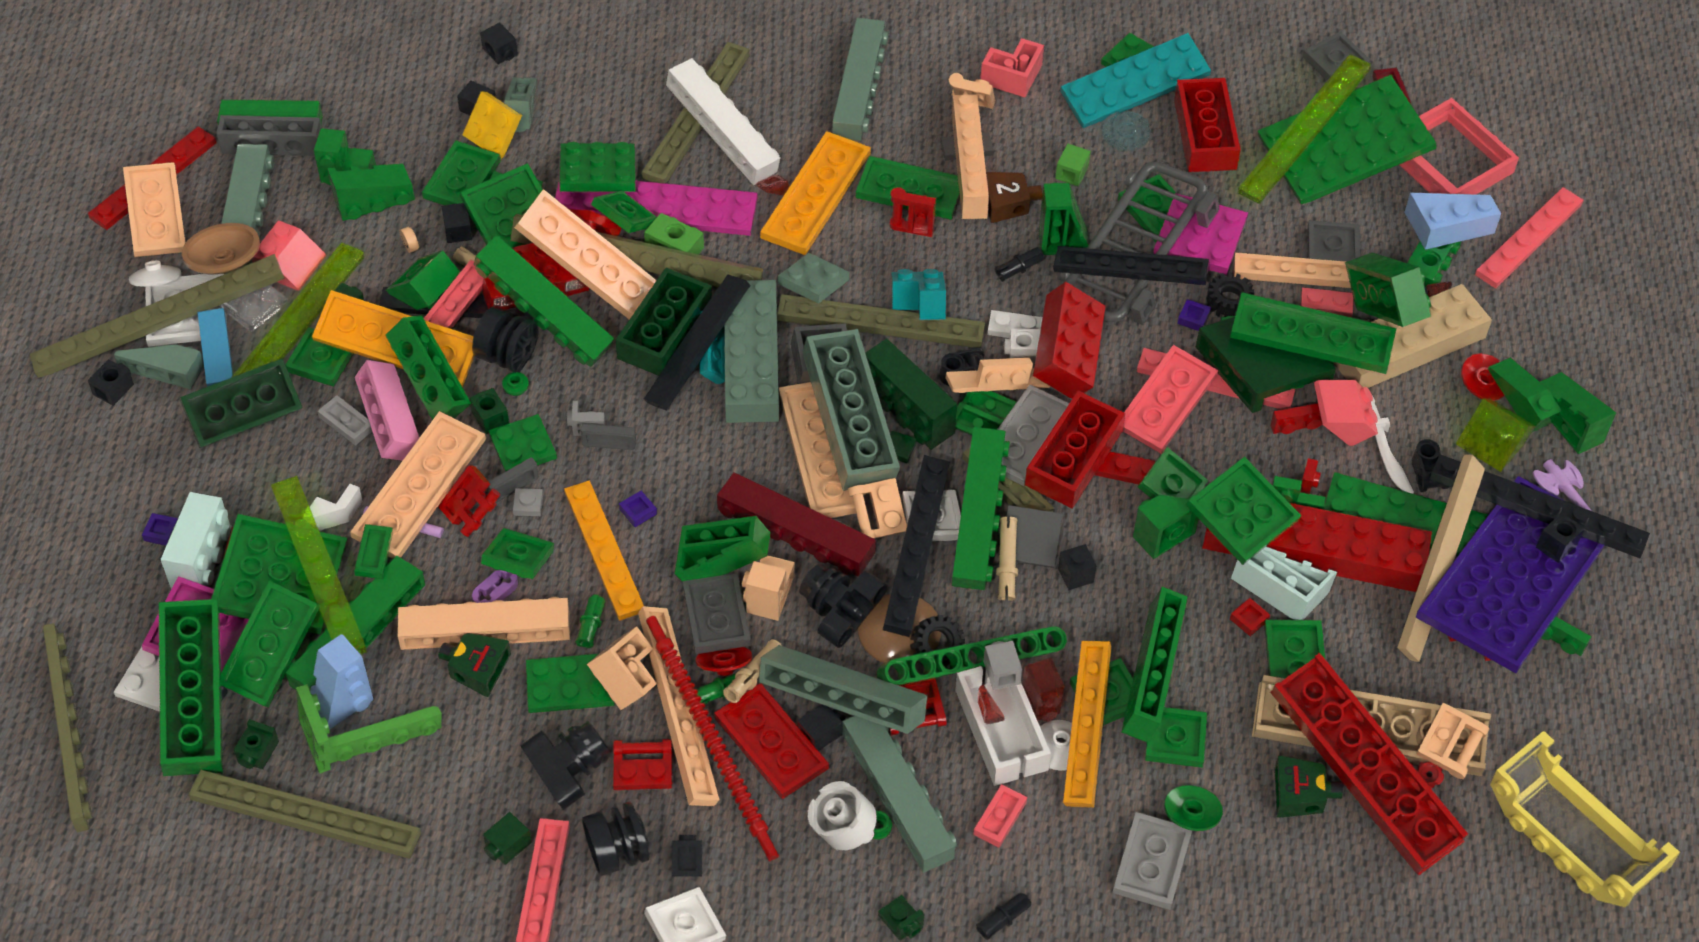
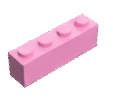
M366 360L356 374L355 380L381 458L403 461L420 437L411 415L407 398L403 392L400 378L394 364Z

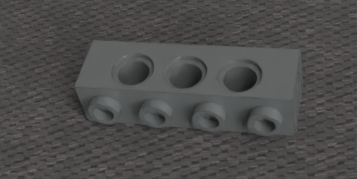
M220 115L217 137L222 154H236L238 144L268 145L270 155L315 156L314 148L322 127L320 118Z

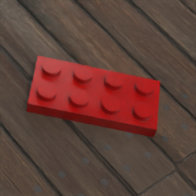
M761 683L747 691L737 703L730 702L714 712L717 722L782 800L829 769V763Z

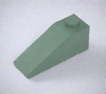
M512 78L504 104L522 115L515 132H523L531 127L537 78Z
M176 344L119 350L114 354L117 364H124L133 374L187 389L192 388L204 367L200 351L193 347H184Z

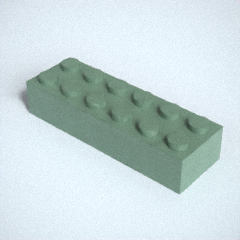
M747 280L751 286L725 323L726 423L779 422L776 280Z
M858 329L807 336L802 354L842 490L846 491L848 488L857 485L896 479L900 465Z

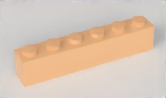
M967 94L953 95L952 125L962 219H987L989 194L977 95Z
M551 597L538 600H495L485 603L466 602L464 604L450 605L440 603L432 606L410 605L408 607H398V640L401 650L440 648L443 643L458 646L462 636L466 633L508 640L509 644L570 640L568 598Z

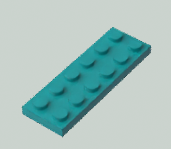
M1186 33L1061 86L1060 92L1082 128H1085L1176 90L1177 80L1207 77L1210 75L1211 69L1189 33Z

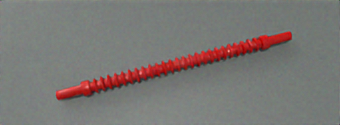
M656 616L647 618L646 623L657 642L655 647L658 653L662 655L661 659L666 661L665 666L670 667L668 672L673 674L671 679L676 681V687H680L678 692L683 694L682 700L687 701L685 706L690 708L689 713L694 714L692 719L697 721L696 727L701 728L699 733L704 735L703 741L707 742L706 747L711 748L710 754L715 755L713 760L718 762L717 768L722 769L720 774L726 776L724 782L729 783L727 786L729 790H733L731 795L736 797L735 803L740 804L738 809L744 811L742 817L747 818L745 823L750 825L749 831L751 835L757 837L768 861L778 858L779 854L767 833L768 826L764 820H761L762 815L757 813L758 807L753 806L755 801L750 799L751 793L746 792L748 787L742 785L744 780L739 778L740 772L735 771L737 766L732 764L733 758L728 757L730 752L725 750L726 745L721 744L723 741L722 737H717L719 731L714 730L716 725L711 723L712 718L707 716L709 711L704 709V703H700L702 698L697 696L698 691L693 689L695 684L690 682L691 677L686 676L688 671L683 669L684 664L680 662L681 657L676 656L677 650L674 649L672 640L666 637Z

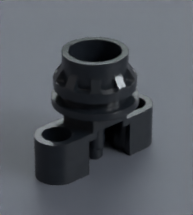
M818 564L803 579L799 593L806 598L808 606L816 610L818 615L826 616L820 623L817 633L837 648H840L849 640L880 602L887 591L888 585L866 570L848 588L850 584V577L841 573L836 568H826L822 564Z
M589 721L582 726H572L567 729L568 736L563 732L558 734L562 742L556 746L553 745L543 730L520 745L563 810L586 795L574 776L581 771L587 776L590 775L589 767L591 765L595 769L599 767L602 758L610 752L601 736Z

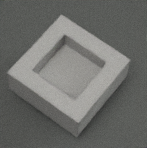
M515 488L513 515L541 516L543 489Z

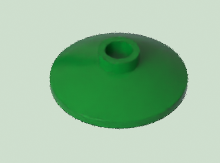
M1192 785L1180 786L1171 790L1165 798L1164 808L1167 816L1172 822L1184 829L1206 831L1214 828L1221 821L1223 815L1221 802L1213 793L1204 788Z

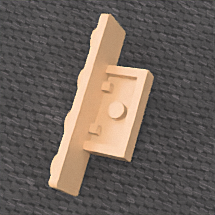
M1030 358L980 360L978 371L947 372L945 377L952 392L959 393L1027 389L1029 384L1038 389L1050 388L1049 385L1033 376L1034 368H1032L1033 363Z

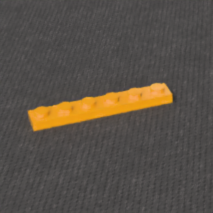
M590 480L564 488L566 498L618 620L638 615V612L644 606Z
M1081 641L1063 799L1064 805L1068 807L1094 808L1111 656V644L1109 641Z

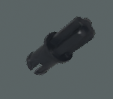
M1038 247L1021 255L1016 254L1012 260L996 266L995 273L997 276H1002L999 279L1003 282L1020 272L1022 274L1025 273L1027 268L1043 261L1044 254Z
M1019 893L1003 906L997 905L992 914L976 924L977 931L986 940H989L990 937L1006 925L1008 927L1011 926L1012 920L1030 908V899L1025 893Z

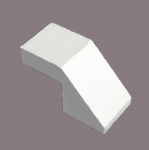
M349 484L336 504L316 497L303 516L306 529L320 531L349 522L363 502L360 488Z

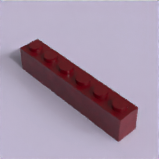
M733 472L717 494V508L725 517L744 518L757 516L770 531L771 539L776 541L783 540L798 552L805 551L814 555L821 563H831L846 575L853 574L859 577L875 554L876 539Z

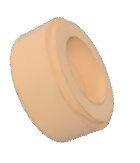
M408 226L400 229L401 239L408 252L417 251L419 244L412 228Z

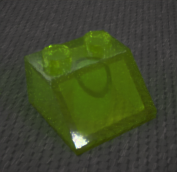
M1490 398L1483 399L1457 440L1456 445L1502 472L1524 446L1535 425Z

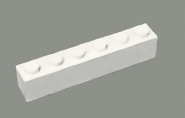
M691 58L668 70L666 86L753 186L778 171L780 157L777 151L767 144L762 134L752 127L748 118L737 110L733 101L722 93L718 84L708 77L702 66L698 65Z

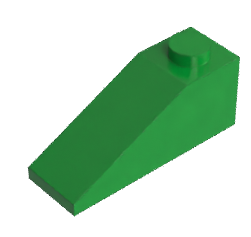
M1511 357L1489 366L1490 374L1529 433L1551 424L1562 412L1548 388Z

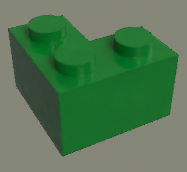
M320 129L314 148V155L321 183L331 185L327 168H335L336 171L350 170V167L358 166L359 170L372 169L373 165H376L373 150L348 147L345 131Z

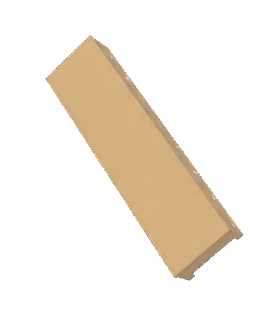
M1263 675L1258 687L1252 737L1314 747L1270 693L1273 690V684L1280 683L1284 678ZM1351 690L1411 764L1418 765L1420 762H1429L1416 755L1441 705ZM1455 708L1489 727L1491 714ZM1463 728L1448 758L1457 761L1471 734L1469 729ZM1488 733L1485 738H1481L1467 766V774L1482 776L1486 767L1485 756Z

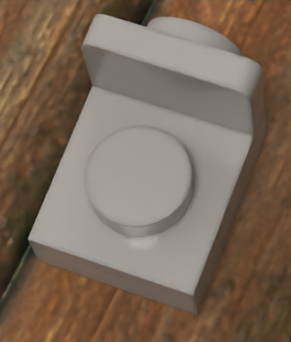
M573 401L572 410L567 411V425L572 426L573 436H581L582 423L605 425L604 412H580L579 401Z

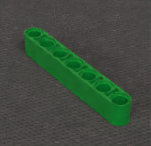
M1052 626L897 658L881 664L877 670V678L901 686L957 674L958 672L980 666L985 668V646L999 641H1013L1019 660L1048 655L1062 650L1066 645L1067 636L1061 628ZM1047 634L1053 637V647L1047 644ZM1022 639L1028 644L1027 653L1021 649L1020 642ZM969 650L976 654L977 660L975 664L968 658ZM943 655L947 656L950 660L949 669H946L942 664ZM916 661L921 662L924 666V673L922 675L915 669ZM890 666L897 670L898 677L896 680L891 679L888 674Z

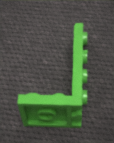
M308 685L296 687L298 720L319 774L331 770L330 763L346 761L353 756L366 752H376L382 747L402 744L409 739L421 735L428 736L441 728V711L437 706H432L328 738L327 734L330 733L328 722L325 717L320 718L318 711L321 710L317 695H311Z

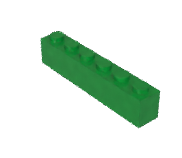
M498 235L476 255L473 265L478 274L483 278L488 277L494 282L495 288L501 294L511 297L520 311L528 312L534 318L538 327L543 330L547 329L552 333L554 340L560 346L569 348L579 363L592 367L611 347L615 339Z
M973 427L952 576V586L985 590L986 582L992 581L993 566H989L988 563L989 556L995 557L997 541L992 540L993 531L998 532L1000 515H995L996 506H1002L1003 490H998L999 481L1005 482L1007 466L1002 465V458L1008 457L1010 441H1005L1006 431Z
M396 556L390 563H386L383 579L375 578L372 582H368L361 594L354 601H350L346 605L343 613L327 625L325 632L308 645L306 652L289 665L286 672L289 686L296 690V687L308 685L309 690H311V686L316 685L317 678L313 674L318 650L341 634L361 655L398 615V607H406L425 586L423 571L399 556Z
M1163 586L1149 607L1121 731L1147 743L1161 724L1188 596Z

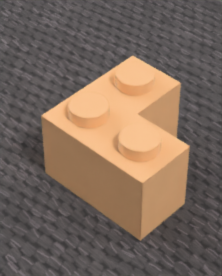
M768 555L762 558L760 563L753 562L751 570L745 572L742 581V587H745L743 602L746 603L747 613L779 621L794 579V562Z
M637 626L611 643L587 664L620 710L643 697L657 684L640 661L653 650V647Z

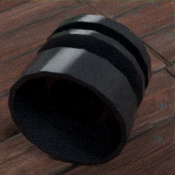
M497 306L491 307L482 316L476 328L472 344L473 355L489 363L497 362L500 367L507 368L514 373L520 372L535 350L539 332L538 324L533 320H526L522 316L514 317L511 312Z
M631 801L623 803L624 818H622L617 806L611 808V822H607L601 811L582 817L587 844L600 877L620 870L619 856L623 855L630 867L635 865L634 851H636L641 863L650 860L647 833L643 821Z

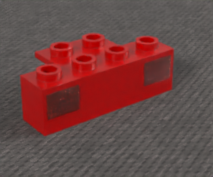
M534 243L512 248L566 296L589 291L588 286ZM488 277L483 279V295L488 309L494 306L504 310L516 307L515 301L508 295L501 294L495 288L494 282Z

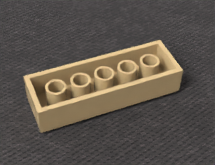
M1460 284L1429 297L1431 307L1429 308L1431 317L1405 327L1382 319L1372 321V323L1397 328L1386 374L1336 362L1333 363L1346 380H1355L1363 387L1369 388L1486 338L1492 319L1465 286Z

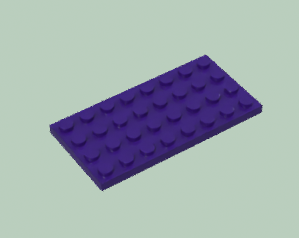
M1519 476L1514 481L1518 484L1524 485L1526 487L1561 499ZM1496 505L1419 608L1416 618L1510 671L1517 673L1605 545L1581 537L1578 545L1564 559L1557 563L1536 548L1543 529L1549 524Z

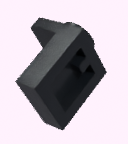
M679 835V841H672V877H702L703 841L696 840V835Z

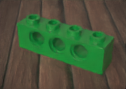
M1421 241L1418 243L1407 263L1417 266L1422 270L1425 277L1424 287H1426L1428 294L1432 287L1438 288L1443 277L1440 273L1442 270L1447 272L1453 259L1450 256L1451 254L1456 255L1462 241L1426 250Z
M422 315L403 317L385 335L392 350L397 355L432 420L439 411L455 419L471 404L468 396Z

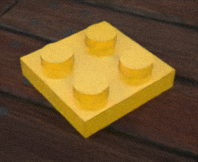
M481 91L462 135L482 149L500 154L502 159L506 154L522 115L490 93Z

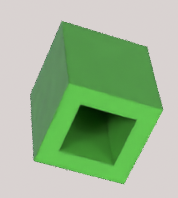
M1067 144L1057 163L1055 179L1079 186L1089 167L1091 151Z

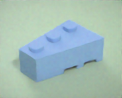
M1410 193L1405 209V214L1425 250L1494 234L1501 216V212L1491 195Z
M343 634L318 650L313 674L317 678L316 685L311 686L310 692L312 695H317L321 707L318 713L320 718H326L330 730L356 711L361 712L365 710L373 700L363 658Z

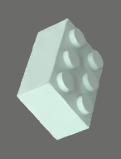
M193 492L189 493L161 557L171 589L178 576L204 586H211L214 578L213 569L215 564H219L222 560L223 545L225 541H228L232 527L229 523L228 512L224 507L222 498Z

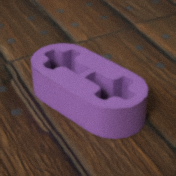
M496 570L473 590V602L503 601L517 588V575L503 570ZM510 577V583H501V578L508 579ZM483 595L486 597L490 595V600H480V596Z

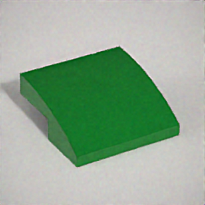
M992 391L968 392L963 402H960L957 406L955 429L971 436L973 427L997 430L1017 402Z

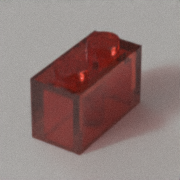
M1052 658L1024 666L1022 686L1037 721L1043 720L1046 722L1053 720L1061 711L1064 684Z

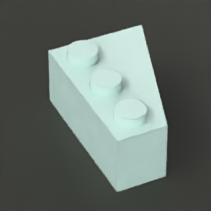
M1268 547L1262 549L1244 565L1237 560L1231 579L1293 620H1304L1330 592L1337 572L1330 569L1328 572L1313 568L1311 567L1312 563L1303 560V563L1286 558L1287 554Z

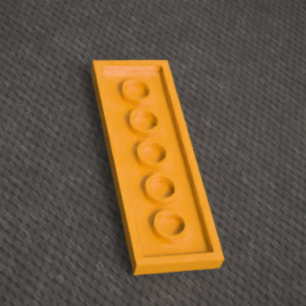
M826 131L760 231V238L806 255L871 154V147Z
M331 290L312 338L314 341L379 362L394 364L395 367L403 369L385 335L403 317L411 316ZM425 321L463 387L474 359L472 350L474 336Z

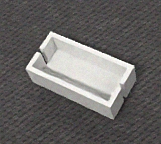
M981 666L958 672L955 691L993 785L996 786L1019 779V773H1022L1024 777L1048 771L1051 752L1022 683L992 690L987 671L985 685H982L983 669Z

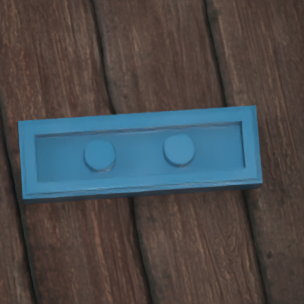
M224 308L197 312L207 386L234 377Z

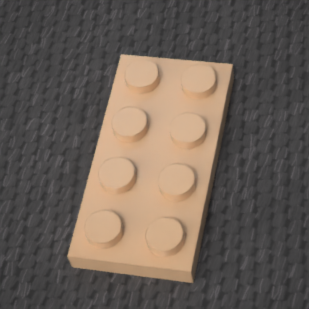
M175 163L123 167L134 257L181 253L185 245V236Z

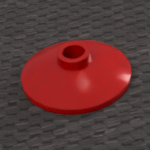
M1482 353L1468 357L1461 368V377L1466 388L1473 395L1483 400L1495 401L1503 398L1505 395L1488 370L1489 366L1501 361L1491 355Z
M745 647L700 653L696 656V664L699 668L717 672L721 676L732 674L734 670L746 666L752 660V652Z

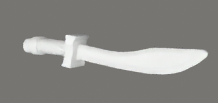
M1373 398L1371 405L1378 418L1376 423L1378 434L1375 435L1386 471L1397 487L1413 494L1414 491L1403 468L1397 462L1388 446L1384 431L1388 432L1389 419L1380 418Z

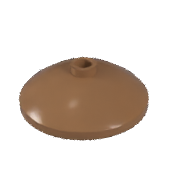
M240 223L218 224L193 235L183 246L182 258L188 268L202 274L228 273L244 266L255 256L260 247V239L258 233L248 225Z
M891 594L884 595L858 627V636L863 648L869 655L882 663L912 656L916 653L915 648L911 649L910 644L914 643V640H910V637L882 630ZM921 598L918 601L911 635L915 633L913 629L919 625V622L938 615L934 608ZM933 631L928 638L929 646L933 651H935L941 639V632Z

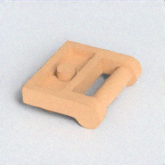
M954 73L950 76L949 83L953 88L952 96L964 94L977 95L978 106L993 109L995 96L993 86L989 85V82L976 79L975 82L965 80L959 73Z
M895 478L848 488L849 496L853 497L861 533L876 539L906 532L907 524ZM870 493L878 529L871 530L863 497L864 494Z
M1442 703L1416 755L1447 770L1452 776L1464 779L1468 772L1467 766L1481 738L1486 737L1489 727L1461 711ZM1465 727L1471 731V734L1457 761H1454L1448 757Z

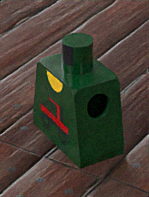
M466 633L462 636L458 646L443 643L440 647L438 658L448 661L451 679L485 697H489L511 656L508 640Z
M1278 756L1274 768L1277 818L1321 814L1324 812L1327 798L1342 799V781H1326L1325 766L1323 764Z

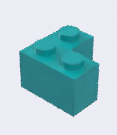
M900 269L897 272H892V309L918 310L920 320L946 319V287L943 271L925 269L923 272H913L910 269Z

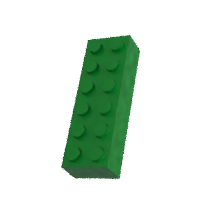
M218 599L159 602L160 765L163 776L199 774L200 770L211 773H223L220 611Z

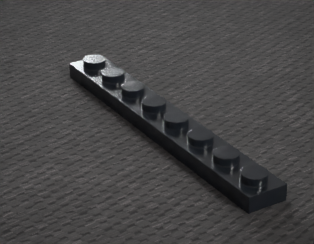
M1440 454L1430 480L1453 488L1461 462ZM1486 471L1483 473L1476 494L1478 498L1550 524L1563 513L1585 528L1581 537L1639 559L1644 552L1650 535L1649 532Z
M927 455L923 457L883 631L906 637L911 635L950 461Z

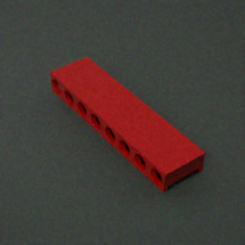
M1320 653L1286 679L1274 685L1273 690L1270 691L1273 697L1418 875L1465 842L1464 839L1468 835L1465 829Z

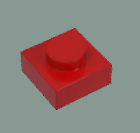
M1310 458L1307 460L1301 484V493L1310 494L1311 488H1317L1321 472L1316 471L1317 460Z
M1251 598L1247 599L1230 616V620L1250 637L1264 626L1265 620L1270 619V614Z

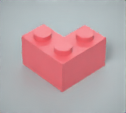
M1021 38L1013 54L990 47L982 62L981 80L989 82V85H992L993 88L1026 97L1042 67L1044 45Z

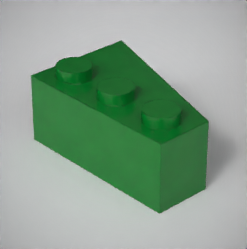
M404 164L373 165L372 169L359 170L358 166L350 167V170L336 171L335 168H327L334 201L342 221L358 219L362 215L381 212L386 208L405 205L409 201L415 200L413 186Z
M1044 183L1038 231L1040 249L1044 255H1056L1058 246L1087 248L1089 246L1088 231L1069 183Z
M1563 372L1540 381V383L1548 388L1562 410L1552 424L1577 454H1581L1604 443L1616 415L1613 409Z
M757 516L682 526L674 574L681 581L720 576L765 558L768 554L770 531Z

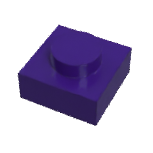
M1187 299L1178 317L1177 324L1199 331L1200 327L1205 326L1211 312V307Z
M642 490L619 503V510L634 527L657 515V508Z
M152 513L142 533L143 540L167 546L178 518Z

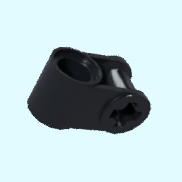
M976 347L944 355L941 360L940 381L949 386L945 378L947 372L978 371L980 360H984V351Z
M1430 439L1421 440L1417 444L1412 457V466L1420 492H1426L1430 488H1449V486L1430 480L1432 471L1441 454L1439 445Z

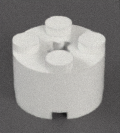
M843 781L833 782L820 790L821 794L816 800L812 799L808 808L809 824L834 849L851 850L872 840L874 836L873 830L876 825V811L873 804L854 786Z

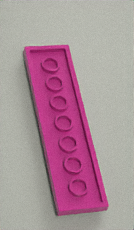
M559 180L555 199L567 209L592 210L605 216L593 207L591 203L594 197L614 192H560ZM635 181V192H625L657 217L660 213H663L669 217L676 218L690 227H695L699 231L751 236L758 193Z

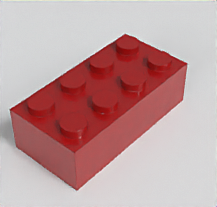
M1226 78L1177 80L1174 103L1188 172L1237 170L1241 149Z
M1066 281L1047 294L1033 376L1073 399L1077 391L1085 393L1093 388L1106 306Z
M1077 391L1028 465L1025 486L1073 509L1123 432L1126 413L1083 392Z

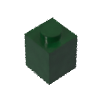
M508 812L483 834L486 854L493 861L499 859L504 865L509 863L532 843L530 830L511 812Z

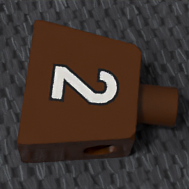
M986 172L989 194L988 213L991 223L1029 214L1030 201L1042 200L1041 185L1027 186L1023 173Z

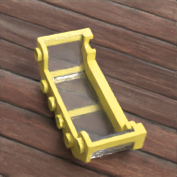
M1543 731L1496 770L1490 785L1504 815L1509 819L1511 826L1516 831L1526 834L1538 851L1545 852L1554 860L1555 866L1561 872L1568 873L1576 880L1577 886L1584 893H1590L1598 901L1626 907L1640 890L1661 872L1665 873L1673 865L1680 852L1669 842L1658 850L1655 847L1657 842L1654 839L1646 843L1559 765L1562 757L1559 754L1554 757L1548 752V748L1555 740Z

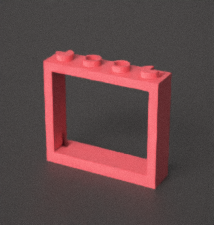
M1450 98L1419 116L1428 131L1448 121L1497 166L1456 188L1421 155L1399 164L1429 193L1477 195L1513 174L1519 157L1487 130L1480 121L1469 114L1463 106H1460L1453 98Z

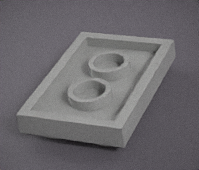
M1136 812L1113 893L1171 910L1192 831L1184 829L1173 822Z

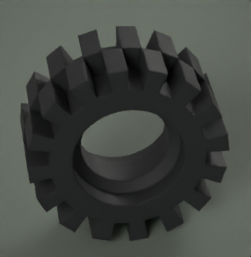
M1228 272L1227 277L1222 273L1219 274V278L1215 276L1212 282L1210 281L1206 304L1211 307V312L1216 310L1215 316L1220 317L1221 314L1224 317L1236 316L1240 299L1227 300L1221 296L1222 293L1232 292L1238 295L1239 298L1242 292L1254 295L1253 285L1248 283L1246 277L1241 280L1240 274L1232 277V273Z
M943 615L932 616L919 622V625L915 626L913 629L915 633L910 637V640H914L910 647L911 649L915 648L916 651L913 655L933 651L928 643L929 635L933 631H939L945 635L947 639L946 648L965 644V639H961V635L964 634L963 629L958 630L959 624L957 621L952 623V618H943ZM944 655L942 657L943 666L950 664L949 658Z

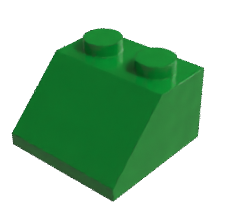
M441 250L418 258L386 291L416 310L425 307L430 309L440 299L439 296L452 284L460 271L446 253Z
M1158 495L1151 500L1143 501L1139 505L1133 538L1153 560L1196 533L1199 519L1186 506L1189 499Z

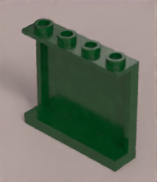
M1235 317L1199 328L1195 345L1196 349L1213 368L1218 370L1221 378L1252 413L1261 411L1264 398L1313 383L1317 380H1333L1336 368L1330 361L1230 338Z

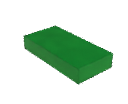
M365 524L354 570L355 576L383 579L393 536V527Z

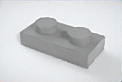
M337 395L317 411L320 419L355 446L373 432L369 419Z

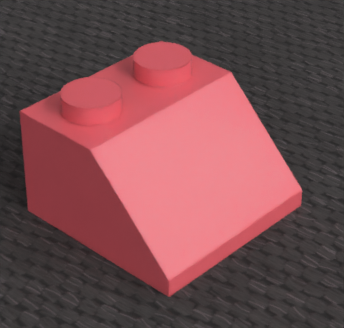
M278 220L260 243L259 250L252 258V263L275 254L285 278L277 283L299 291L326 257V254L300 228Z
M1317 380L1314 382L1322 423L1327 429L1349 446H1354L1378 434L1376 426L1378 418L1372 409L1371 401H1373V397L1367 387H1363L1355 380Z

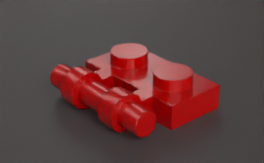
M471 465L466 468L438 506L452 524L460 525L464 521L465 525L460 532L466 537H469L474 530L477 531L482 525L481 520L488 511H493L497 505V499L501 496L495 489H491L488 495L485 494L490 483L477 467ZM478 502L479 506L472 514L470 510Z

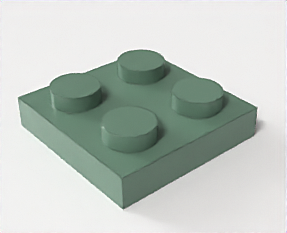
M808 253L778 275V284L819 304L849 281L850 272Z

